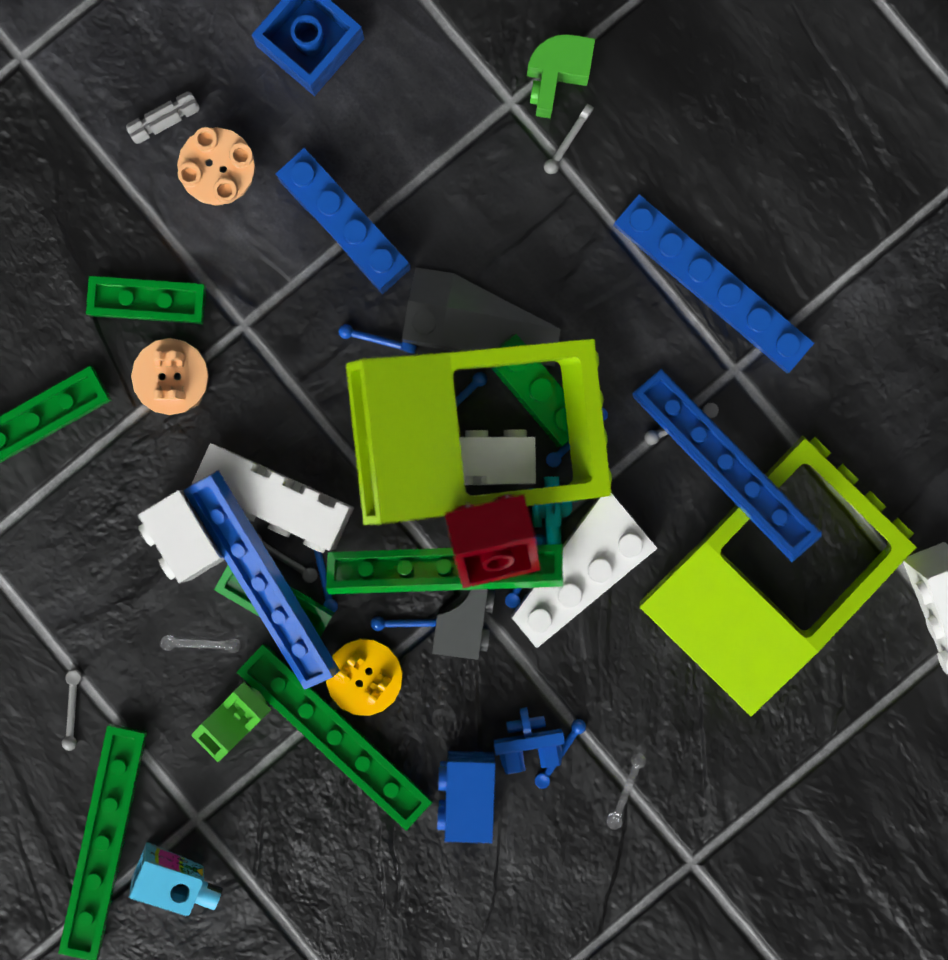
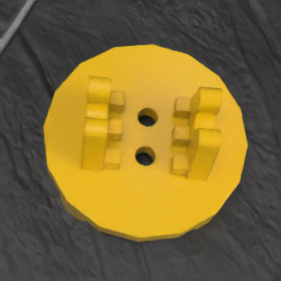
M360 638L346 643L333 654L332 658L340 671L333 678L326 680L330 697L341 709L353 715L370 716L384 711L395 701L402 687L403 670L398 657L388 646L376 640ZM371 668L373 673L368 675L366 669ZM361 680L363 682V686H357L356 681Z

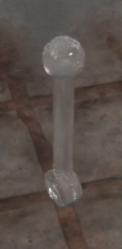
M166 635L160 642L161 647L167 651L175 647L227 649L230 653H236L241 647L239 640L236 638H230L228 641L176 639L172 635Z
M635 754L631 758L633 766L614 813L607 817V824L611 829H619L622 825L621 814L639 769L643 768L646 764V758L642 754Z

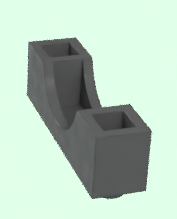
M470 590L465 599L457 606L437 614L432 654L479 660V652H487L490 629L483 628L485 612H493L495 590Z

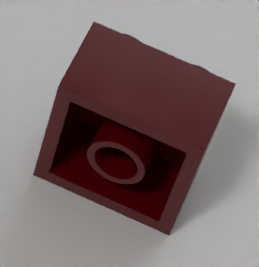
M510 494L502 495L495 498L492 502L479 505L463 504L456 507L453 511L444 513L463 589L540 571L535 535L524 494L517 496Z

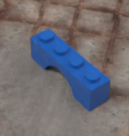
M305 148L276 173L283 186L332 236L355 265L382 294L411 269L409 262Z

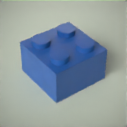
M281 0L251 34L256 46L313 96H316L364 40L362 27L331 0Z
M448 751L447 761H440L438 790L446 791V800H439L437 830H445V842L493 843L494 752Z

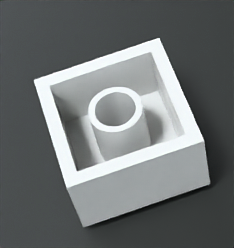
M178 490L138 515L143 523L138 528L150 546L154 544L157 546L163 558L159 559V563L170 580L176 578L178 583L190 581L225 560L183 491Z

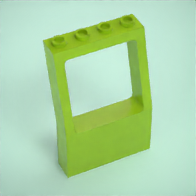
M594 339L453 353L362 359L347 363L346 369L364 525L445 516L444 513L453 511L460 505L484 504L507 494L514 496L524 494L527 506L611 496L612 474L608 467L606 450L608 437L603 423V394L599 387L598 378L599 356L595 350ZM556 361L560 364L573 472L572 482L561 486L469 495L465 490L453 383L454 371Z
M802 435L765 475L780 488L802 464H809L887 540V546L808 630L798 628L721 552L722 547L750 519L737 505L640 601V608L750 716L755 714L827 644L916 549V546L909 540L914 533L899 518L891 522L882 513L886 506L871 491L864 496L854 486L859 479L845 465L841 464L836 468L826 458L831 452L816 437L809 442Z

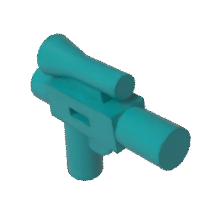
M559 476L544 477V487L559 486ZM582 500L532 505V526L542 527V518H545L546 545L561 544V518L570 515L572 503Z

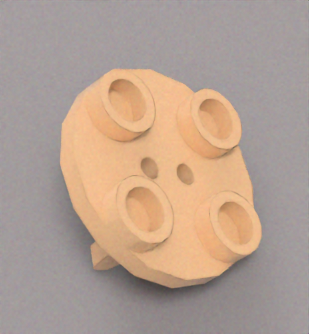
M204 127L197 130L193 136L189 137L180 150L177 163L178 178L187 192L200 202L215 206L229 204L242 197L251 186L256 169L253 152L246 141L232 130L219 127ZM208 160L213 161V164L211 166L206 165V162ZM221 167H227L225 173L220 172Z
M168 338L154 341L142 349L134 361L131 378L134 392L142 404L154 412L175 415L185 413L200 404L207 390L209 374L206 361L199 350L185 341ZM162 373L166 375L164 380L159 378ZM177 373H180L181 378L179 380L175 379V375Z

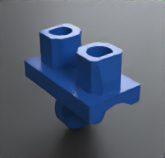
M527 707L519 708L521 720L506 722L508 733L523 731V735L494 739L495 754L500 755V760L506 774L526 771L523 751L538 749L541 768L561 765V745L565 744L562 729L531 733V729L546 727L544 716L529 718Z

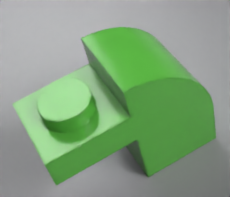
M558 35L547 39L536 48L530 58L527 69L528 77L541 79V81H533L530 104H537L536 116L551 119L557 81L587 86L595 39L575 35Z
M243 682L191 736L219 762L271 709L266 705L265 698L258 690L250 688Z

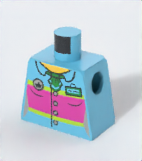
M146 842L132 875L129 898L189 916L194 903L215 910L223 888L204 881V867ZM177 884H185V886H176V885H177Z

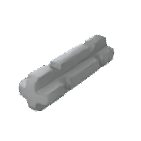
M186 91L177 96V101L174 103L170 100L144 114V119L140 120L137 118L129 122L126 128L132 140L139 144L149 139L150 133L153 132L156 135L182 121V116L186 115V117H189L198 112L199 105L190 91Z

